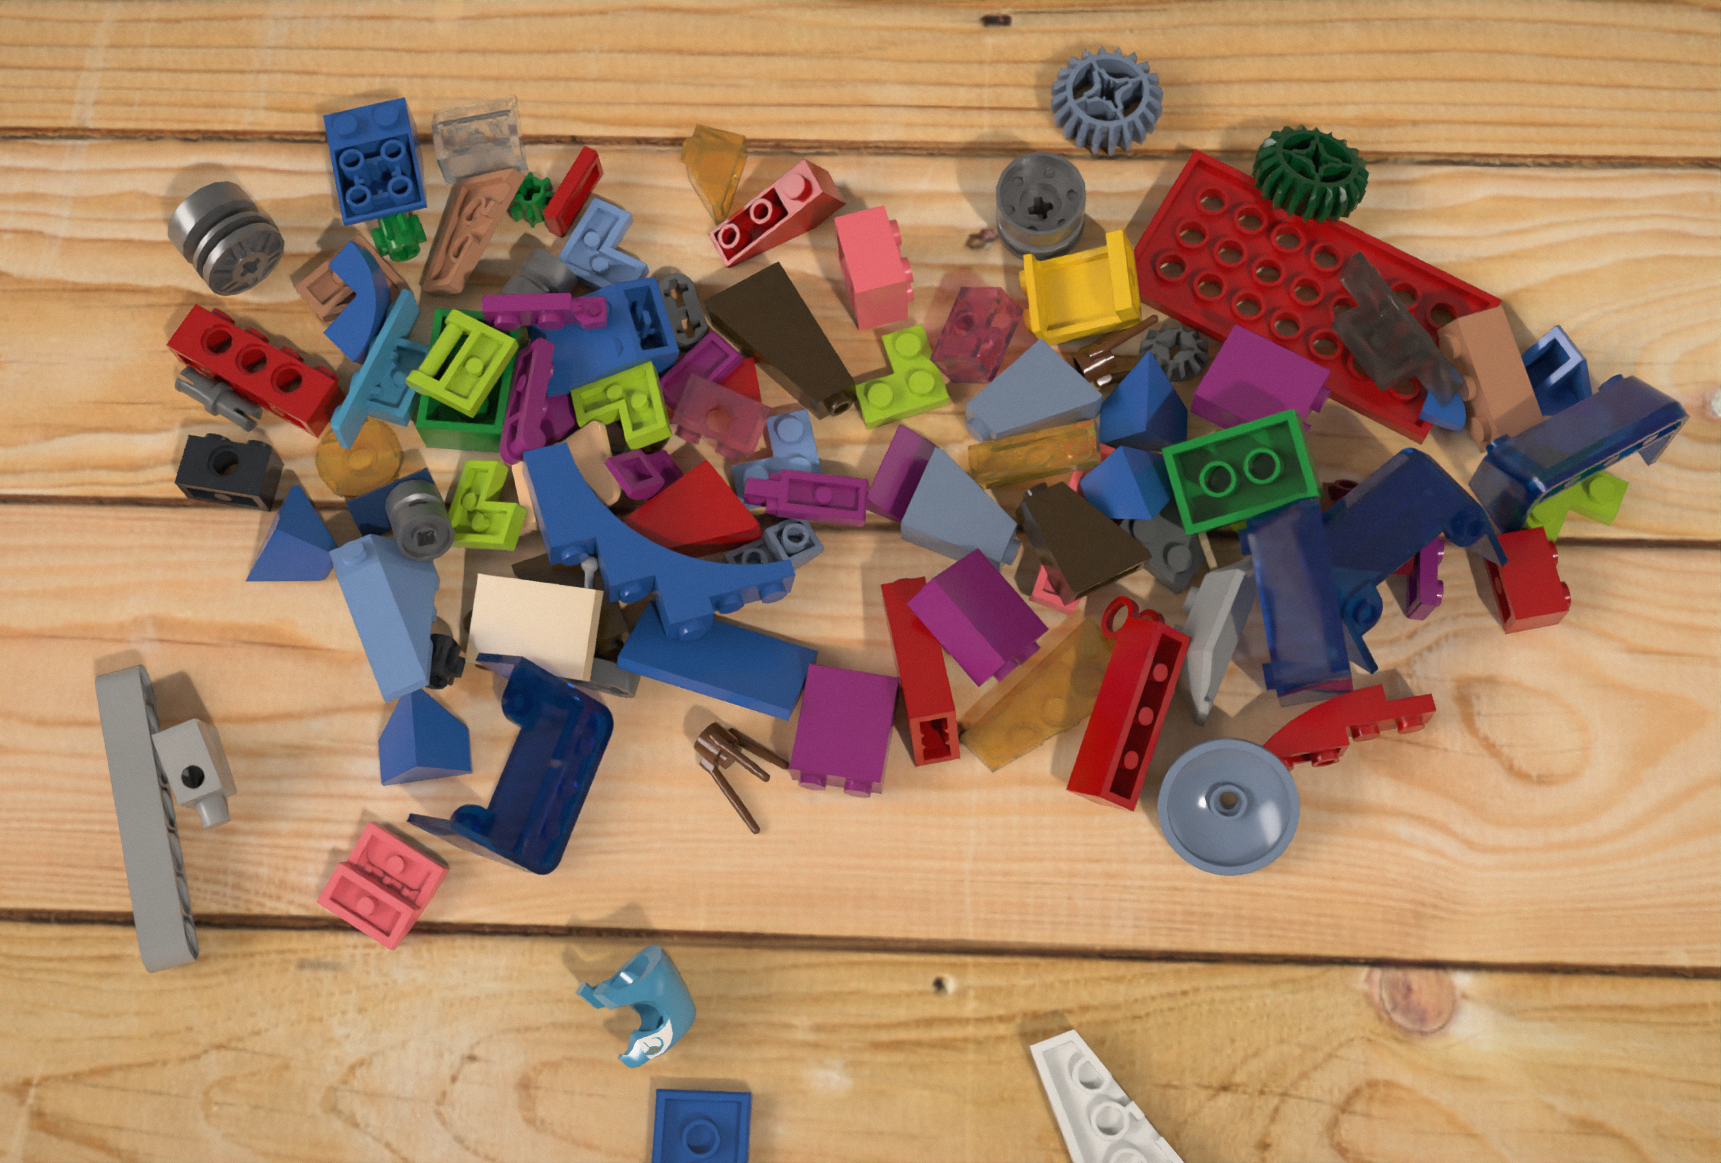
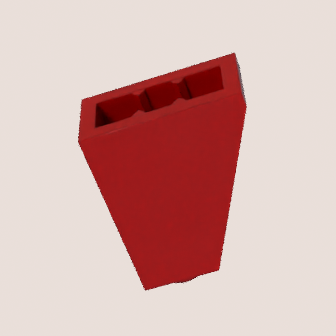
M707 459L621 520L632 530L650 541L671 551L693 558L737 549L762 538L760 525Z

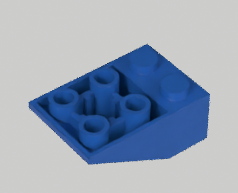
M405 97L323 115L344 226L397 215L400 212L406 213L427 208L423 157L416 123Z
M656 276L614 283L581 296H605L607 302V327L586 331L580 325L564 324L562 329L545 330L539 328L538 325H526L531 343L540 337L554 344L551 361L554 363V371L547 385V398L571 394L570 390L652 361L659 378L675 365L679 349Z

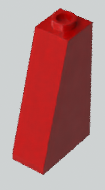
M925 576L912 579L901 578L891 583L881 584L884 611L916 767L960 759L956 710L941 644L907 605L927 584Z

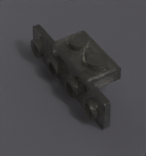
M1361 252L1353 254L1340 280L1360 306L1337 315L1331 325L1332 329L1381 391H1385L1416 376L1441 407L1449 405L1463 384V379L1456 367L1447 360L1434 344L1429 333L1422 329L1406 309L1404 302L1394 294L1382 279L1376 267L1371 265Z

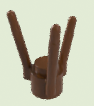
M1151 315L1132 327L1108 332L1093 343L1080 348L1079 351L1072 354L1077 372L1089 383L1095 381L1099 389L1112 383L1121 382L1131 370L1110 374V369L1116 367L1111 350L1157 323L1158 316Z
M715 721L701 732L694 744V750L703 757L699 765L712 776L751 832L758 834L760 827L718 767L720 765L722 768L727 769L736 761L762 781L768 782L770 775L741 753L742 748L784 770L788 769L790 764L776 754L744 738L735 729L727 730L719 722Z

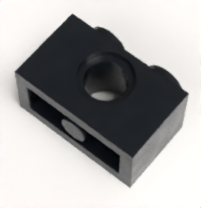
M207 433L205 437L188 435L174 483L188 499L271 512L284 464L272 446L262 441L248 440L244 444L231 442L229 438L215 433ZM239 464L233 473L224 475L225 470L229 466Z

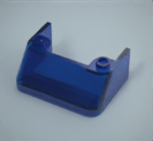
M1618 374L1605 381L1598 388L1599 392L1512 438L1505 434L1493 440L1485 447L1487 455L1482 459L1468 485L1501 534L1516 532L1522 528L1537 505L1636 452L1641 455L1648 466L1655 463L1689 420V414L1678 400L1636 376L1624 378L1622 374Z
M1406 448L1398 452L1297 534L1289 542L1284 553L1285 567L1329 648L1370 674H1373L1379 668L1362 636L1377 624L1382 615L1383 601L1376 587L1442 532L1450 543L1458 547H1465L1501 567L1509 562L1484 508L1433 457L1416 448Z
M1318 495L1300 498L1247 518V528L1239 529L1238 533L1243 557L1252 555L1271 660V662L1262 663L1267 691L1276 689L1281 707L1329 700L1353 691L1352 675Z
M478 653L475 661L508 679L501 699L502 711L507 720L521 728L487 809L479 805L464 804L453 812L450 820L410 813L406 822L462 850L527 873L547 875L557 868L562 859L614 728L613 716L607 706L523 656Z

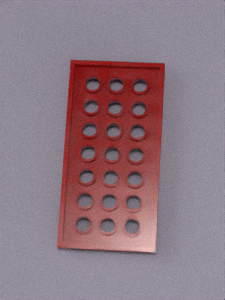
M1195 149L1134 248L1140 302L1194 330H1198V332L1224 344L1233 327L1237 324L1330 370L1331 372L1326 387L1332 390L1329 396L1330 399L1422 445L1433 424L1418 419L1434 375L1441 377L1454 387V378L1448 361L1443 357L1439 348L1437 330L1444 326L1436 324L1431 318V313L1442 310L1449 313L1452 319L1455 320L1463 316L1498 307L1502 300L1341 220L1334 223L1326 219L1320 225L1314 219H1308L1304 223L1299 216L1292 215L1288 217L1287 211L1273 209V201L1261 198L1262 191L1254 187V177ZM1206 197H1215L1222 202L1223 208L1218 211H1209L1201 205L1200 201ZM1246 215L1254 216L1260 221L1261 226L1255 230H1247L1239 224L1238 219ZM1185 230H1196L1203 236V241L1198 244H1188L1181 238L1180 234ZM1282 234H1289L1298 240L1299 245L1293 249H1286L1277 243L1276 238ZM1225 248L1234 249L1240 254L1241 260L1236 263H1226L1221 260L1218 252ZM1320 253H1328L1336 259L1337 265L1332 268L1321 267L1316 263L1314 257ZM1172 262L1180 265L1184 273L1179 277L1171 278L1165 276L1161 272L1160 267L1165 263ZM1263 267L1272 268L1278 273L1279 279L1275 282H1264L1259 279L1256 271ZM1358 272L1369 273L1375 279L1376 284L1371 287H1361L1356 284L1353 275ZM1203 282H1214L1220 287L1221 293L1215 297H1207L1199 291L1198 286ZM1301 286H1307L1317 293L1318 298L1311 302H1305L1296 296L1294 290ZM1397 291L1407 292L1413 297L1414 304L1408 307L1400 306L1393 301L1391 294ZM1241 301H1251L1258 306L1260 312L1254 316H1245L1237 310L1236 305ZM1341 305L1348 306L1354 310L1356 318L1351 321H1342L1335 316L1333 309ZM1280 320H1289L1297 326L1298 332L1291 336H1285L1276 330L1274 324ZM1377 325H1386L1393 330L1395 338L1389 341L1380 340L1375 337L1372 328ZM1320 339L1329 340L1335 345L1337 352L1328 356L1322 355L1315 350L1313 343ZM1417 344L1426 345L1433 351L1434 358L1427 361L1420 360L1413 355L1411 347ZM1357 359L1369 360L1374 365L1376 372L1371 375H1361L1354 370L1352 362ZM1400 378L1406 379L1413 384L1415 392L1410 395H1401L1393 389L1392 381Z

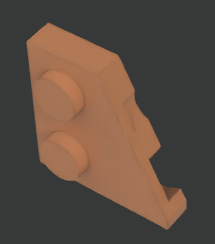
M360 234L351 240L365 246L379 263L388 284L390 303L397 300L403 288L411 290ZM344 247L294 287L301 298L324 322L335 320L357 296L328 267Z

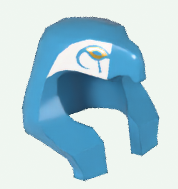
M655 944L645 947L631 957L611 978L594 987H591L587 982L581 983L575 992L580 998L596 1009L607 1007L611 1010L629 1005L640 1015V1028L633 1030L628 1040L627 1050L624 1054L618 1056L621 1062L631 1068L639 1067L650 1059L660 1056L671 1049L690 1029L696 1016L695 1004L682 976L665 951Z

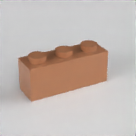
M1503 305L1457 318L1437 330L1440 351L1448 361L1454 378V388L1460 394L1465 405L1470 435L1477 442L1481 454L1527 440L1547 430Z

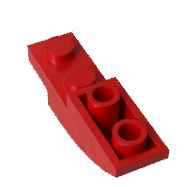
M1382 684L1357 689L1327 700L1294 718L1272 735L1263 747L1274 753L1289 771L1294 769V765L1311 762L1312 767L1329 766L1339 762V757L1344 755L1350 745L1348 737H1352L1354 742H1363L1379 737L1380 731L1397 729L1398 734L1420 731L1425 728V724L1432 718L1436 712L1432 693L1386 701Z

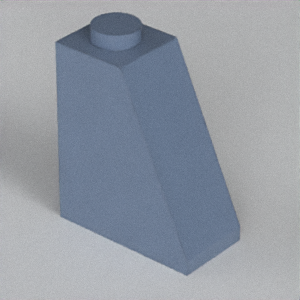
M1040 338L966 404L965 426L975 440L980 443L986 441L996 451L1095 418L1100 413L1103 395Z
M935 447L902 519L901 539L957 561L979 548L1000 573L1005 564L1013 565L1021 546V541L1016 539L1017 523L944 450Z

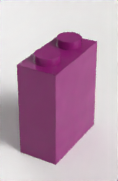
M1235 324L1196 389L1190 412L1223 429H1228L1290 409H1296L1300 411L1306 435H1308L1312 425L1306 423L1312 411L1320 414L1332 392L1331 389L1326 387L1331 371Z
M979 548L932 578L907 603L978 687L993 676L998 682L1002 681L1019 665L1029 660L1041 649L1036 641L1049 630Z
M809 664L789 768L792 780L799 781V786L810 790L822 791L825 790L826 785L844 788L843 792L845 794L860 798H869L871 793L882 794L900 693L899 678Z

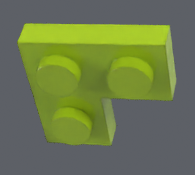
M918 324L881 336L882 345L893 374L856 385L857 402L867 430L949 405V396L923 325Z
M652 361L570 390L577 423L580 428H583L592 421L603 422L607 425L621 419L625 440L631 451L673 436L658 372Z
M1545 448L1540 455L1510 529L1521 531L1544 526L1547 539L1555 543L1568 510L1610 526L1616 517L1629 482Z
M466 460L448 513L455 532L454 542L451 547L515 550L528 510L518 503L498 502L509 470L508 467L499 461Z

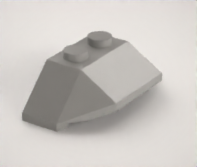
M1265 551L1207 573L1200 588L1192 585L1182 608L1183 611L1189 613L1185 626L1175 625L1174 629L1192 637L1176 684L1194 723L1203 727L1272 559L1273 555Z

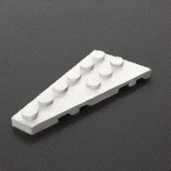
M1075 1030L1029 1047L1073 1163H1184L1163 1136L1161 1137L1145 1118V1114L1135 1102L1131 1101L1112 1078V1074Z

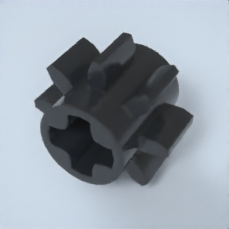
M435 633L430 635L433 643L429 685L425 687L439 690L445 688L447 684L453 685L455 677H462L466 662L464 657L459 656L461 647L458 646V643L453 638Z

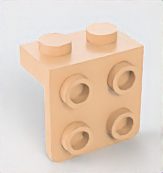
M592 421L561 443L567 442L573 460L585 482L597 498L606 507H609L618 501L620 488L617 480L604 464L608 458L612 457L606 426L603 422ZM522 461L511 466L519 504L528 510L524 520V528L540 531L523 475Z

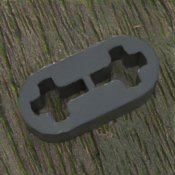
M674 273L665 276L658 285L678 349L681 352L687 353L709 331L692 280L684 274ZM677 288L682 293L685 305L678 308L671 293V290ZM689 318L691 326L695 330L694 337L687 338L681 320Z
M593 658L590 681L563 677L557 678L576 686L619 697L634 698L641 675L617 668V663Z

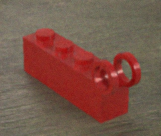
M1120 596L1108 605L1102 617L1101 629L1103 635L1116 642L1066 791L1099 805L1134 812L1192 637L1166 625L1161 613L1153 609H1146L1139 613L1136 601L1126 596ZM1127 606L1128 615L1126 621L1119 630L1114 632L1112 628L1114 617L1122 607Z

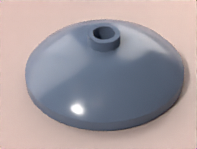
M1226 737L1201 742L1189 748L1173 762L1166 772L1160 787L1158 815L1162 831L1168 843L1187 863L1208 873L1235 876L1248 874L1266 867L1286 850L1298 826L1300 802L1294 778L1285 764L1274 753L1255 742ZM1225 792H1232L1237 796L1236 802L1231 805L1222 803L1219 798Z

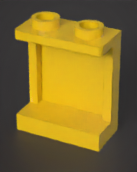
M1122 229L1105 233L1107 242L1105 246L1044 261H1038L1032 253L1023 255L1025 270L1019 271V279L1024 295H1028L1029 308L1024 309L1023 315L1029 334H1034L1038 340L1042 338L1051 346L1129 328L1143 321L1134 249Z

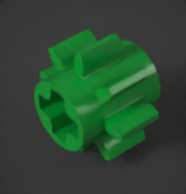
M532 172L525 176L509 205V208H512L510 212L515 222L523 218V220L530 223L531 228H534L537 223L545 220L543 211L555 194V192H552L553 187L548 177L541 181Z
M400 212L397 215L379 218L377 221L379 228L371 230L380 256L383 257L389 254L390 259L395 262L413 259L420 253L419 243L427 241L418 215L415 214L409 217L408 212Z

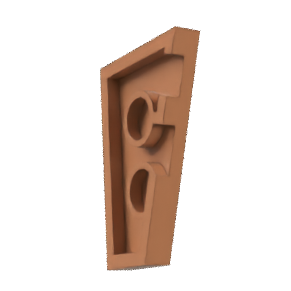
M514 168L459 180L422 290L433 297L462 292L525 178L523 174Z

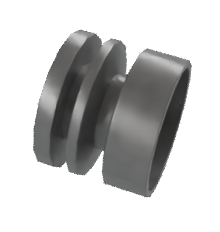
M1049 152L1028 153L1013 160L1003 170L996 186L997 234L1003 246L1016 258L1023 260V255L1032 253L1038 261H1044L1068 255L1079 243L1084 230L1086 191L1085 182L1078 168L1065 157ZM1037 214H1041L1044 220H1039Z
M229 181L214 182L198 189L180 204L174 211L168 224V238L188 263L193 264L198 275L204 279L213 293L218 295H237L253 288L273 271L284 253L285 241L278 230L270 224L265 215L259 213L254 202L241 187Z

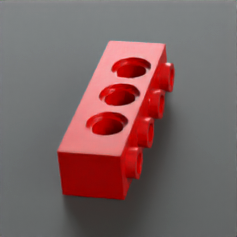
M195 304L166 344L181 363L193 367L196 371L217 383L225 382L233 388V392L318 439L332 419L335 409L346 398L337 384L339 378L321 365H317L313 369L304 364V359L289 347L282 346L280 350L268 344L270 342L269 339L258 330L248 326L244 331L235 326V321L220 309L213 308L210 312ZM231 344L227 351L218 353L221 347ZM266 363L262 370L252 373L258 364ZM301 382V385L295 391L286 392L290 385Z

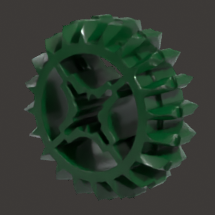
M1299 124L1295 130L1284 126L1281 132L1272 131L1270 137L1264 140L1257 151L1252 176L1255 178L1254 187L1262 191L1261 198L1273 201V209L1287 211L1288 217L1292 215L1299 216L1304 223L1308 219H1314L1318 224L1322 225L1326 219L1337 223L1340 217L1348 218L1351 212L1357 208L1358 203L1362 202L1366 193L1365 188L1368 184L1369 172L1365 169L1366 161L1358 157L1359 150L1348 148L1346 139L1338 140L1333 137L1332 132L1325 134L1320 132L1317 127L1313 130H1307L1303 125Z

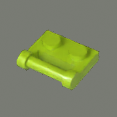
M453 309L445 319L447 326L418 370H412L405 383L419 394L428 395L474 418L519 346L516 339ZM461 335H468V338L440 381L434 379Z

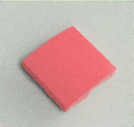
M369 822L347 862H339L317 903L388 949L395 950L427 907L450 868L378 822Z

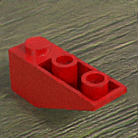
M803 159L712 230L709 236L726 267L731 268L815 229L846 205V202L829 172Z

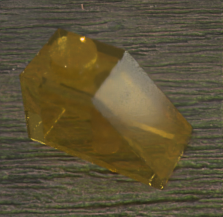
M697 124L692 139L687 138L683 144L681 162L686 165L689 182L715 225L719 226L729 215L748 158L745 135Z

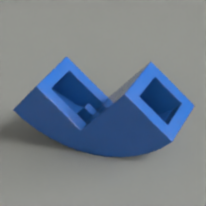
M350 240L328 267L357 296L323 333L352 362L363 365L368 356V348L372 338L379 335L386 321V313L391 304L390 293L385 275L372 253L365 246Z

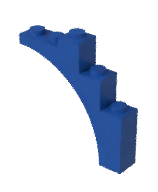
M567 442L523 452V475L550 565L560 563L566 566L576 565L587 560L590 555H594L598 561V569L609 603L620 600L622 603H633L645 598L648 593H653L667 641L680 638L681 641H691L706 634V631L711 630L715 611H718L720 614H729L740 610L747 603L759 600L762 603L779 601L787 593L791 592L796 575L790 559L747 565L711 562L671 551L632 530L614 516L585 482L573 460Z

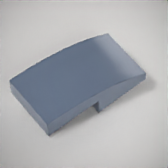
M790 518L765 529L762 538L725 553L722 563L741 565L765 564L790 559L795 571L823 553L824 547L807 520Z

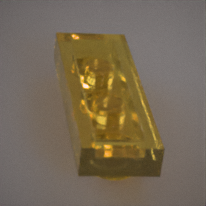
M1092 419L969 445V476L983 490L1097 467L1102 462L1099 427L1095 420Z

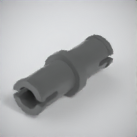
M191 366L181 371L180 374L193 381L194 385L177 378L175 389L203 404L206 412L213 416L220 414L242 427L246 432H250L257 426L256 422L245 417L243 413L245 412L260 420L263 413L261 407L255 406L233 393V388L225 382L216 383Z

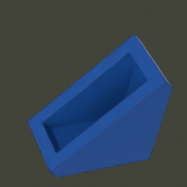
M1556 325L1521 355L1542 416L1596 419L1587 360L1560 325Z
M1150 350L1101 404L1099 443L1118 449L1120 446H1126L1145 451L1162 452L1161 448L1187 441L1188 409Z
M1120 446L1079 481L1084 498L1104 515L1112 519L1152 520L1175 497L1163 454L1126 446Z
M299 485L291 487L276 513L246 581H321L328 577L334 567L329 551L338 548Z
M421 688L400 697L378 740L381 784L388 786L473 774L469 729Z

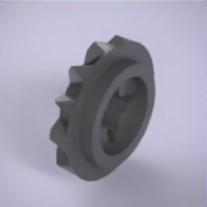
M1164 323L1158 331L1149 329L1146 338L1140 343V360L1150 350L1170 382L1191 380L1200 375L1208 363V342L1200 339L1198 330L1186 331L1183 324L1178 328H1170ZM1172 345H1179L1180 351L1174 356L1173 360H1170L1169 350Z

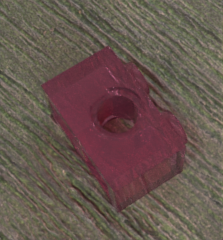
M961 287L929 360L953 383L989 384L996 377L1024 310L1001 287Z
M691 373L685 380L669 422L670 426L676 428L674 435L678 438L696 445L699 444L700 439L717 445L714 451L716 454L738 462L741 456L745 458L753 456L772 408ZM719 408L727 414L729 424L724 432H715L708 426L707 414L711 409Z

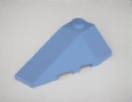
M374 534L347 542L343 546L329 551L338 582L384 701L386 703L429 685L433 643L430 639L431 625L433 621H436L437 609L434 606L435 591H439L440 578L433 560L417 562L408 559L400 552L396 539Z

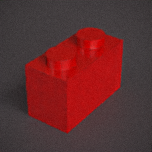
M1544 526L1495 535L1489 538L1481 554L1505 634L1559 624L1569 611L1571 595L1566 582L1560 581L1556 568L1558 564L1557 548L1552 540L1547 539Z

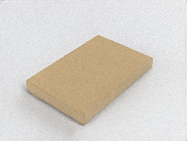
M478 574L465 662L590 681L603 591Z

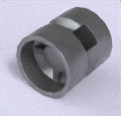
M535 248L520 266L522 275H513L498 295L570 293L578 281L573 272L557 257L543 249Z
M419 479L400 483L391 490L386 498L385 509L400 552L406 558L417 562L431 561L445 554L454 542L455 532L439 489L433 483Z

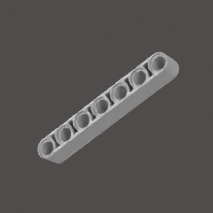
M142 664L98 675L95 678V690L138 944L146 970L149 973H154L195 962L199 959V946L170 783L151 735L160 732L155 698L149 674Z

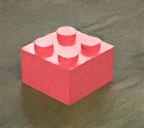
M884 205L835 217L838 260L859 331L908 319V302L914 301L911 287L913 274L908 257L902 258L899 245H902V239L897 220L889 221Z

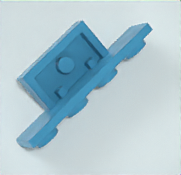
M403 288L397 300L389 305L386 321L379 335L372 338L368 348V356L363 366L353 374L349 393L343 404L339 405L333 413L331 420L332 430L342 448L351 449L367 416L407 427L420 401L421 394L411 389L405 383L410 372L418 370L428 355L429 345L407 340L420 314L411 290Z

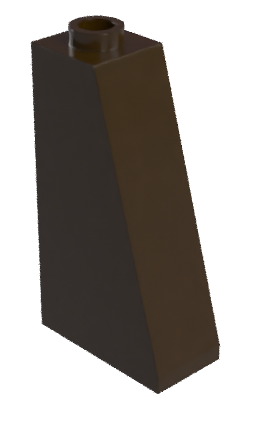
M779 261L704 300L707 318L712 327L748 358L754 357V362L760 369L819 420L828 415L838 416L846 412L853 402L857 400L855 381Z

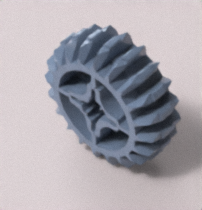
M1101 46L1098 49L1097 55H1093L1085 49L1081 60L1071 56L1067 68H1060L1057 74V81H1054L1051 89L1053 99H1051L1050 110L1052 114H1055L1054 123L1056 128H1063L1065 140L1076 137L1078 150L1089 144L1094 155L1102 147L1107 148L1108 153L1112 156L1115 153L1116 146H1120L1128 153L1132 148V141L1142 145L1143 141L1146 140V134L1153 133L1157 120L1161 117L1163 91L1161 87H1158L1159 78L1157 73H1149L1150 66L1148 61L1137 64L1135 52L1128 57L1122 56L1119 46L1114 51V54L1106 53L1104 47ZM1089 84L1090 90L1083 93L1082 98L1074 100L1077 92ZM1138 101V108L1124 118L1123 111L1129 109L1130 104Z

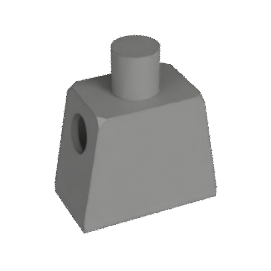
M194 718L151 735L179 805L193 810L197 809L204 830L216 828L230 822L231 817L224 798L236 794L237 789L217 728ZM205 775L204 782L200 786V780Z

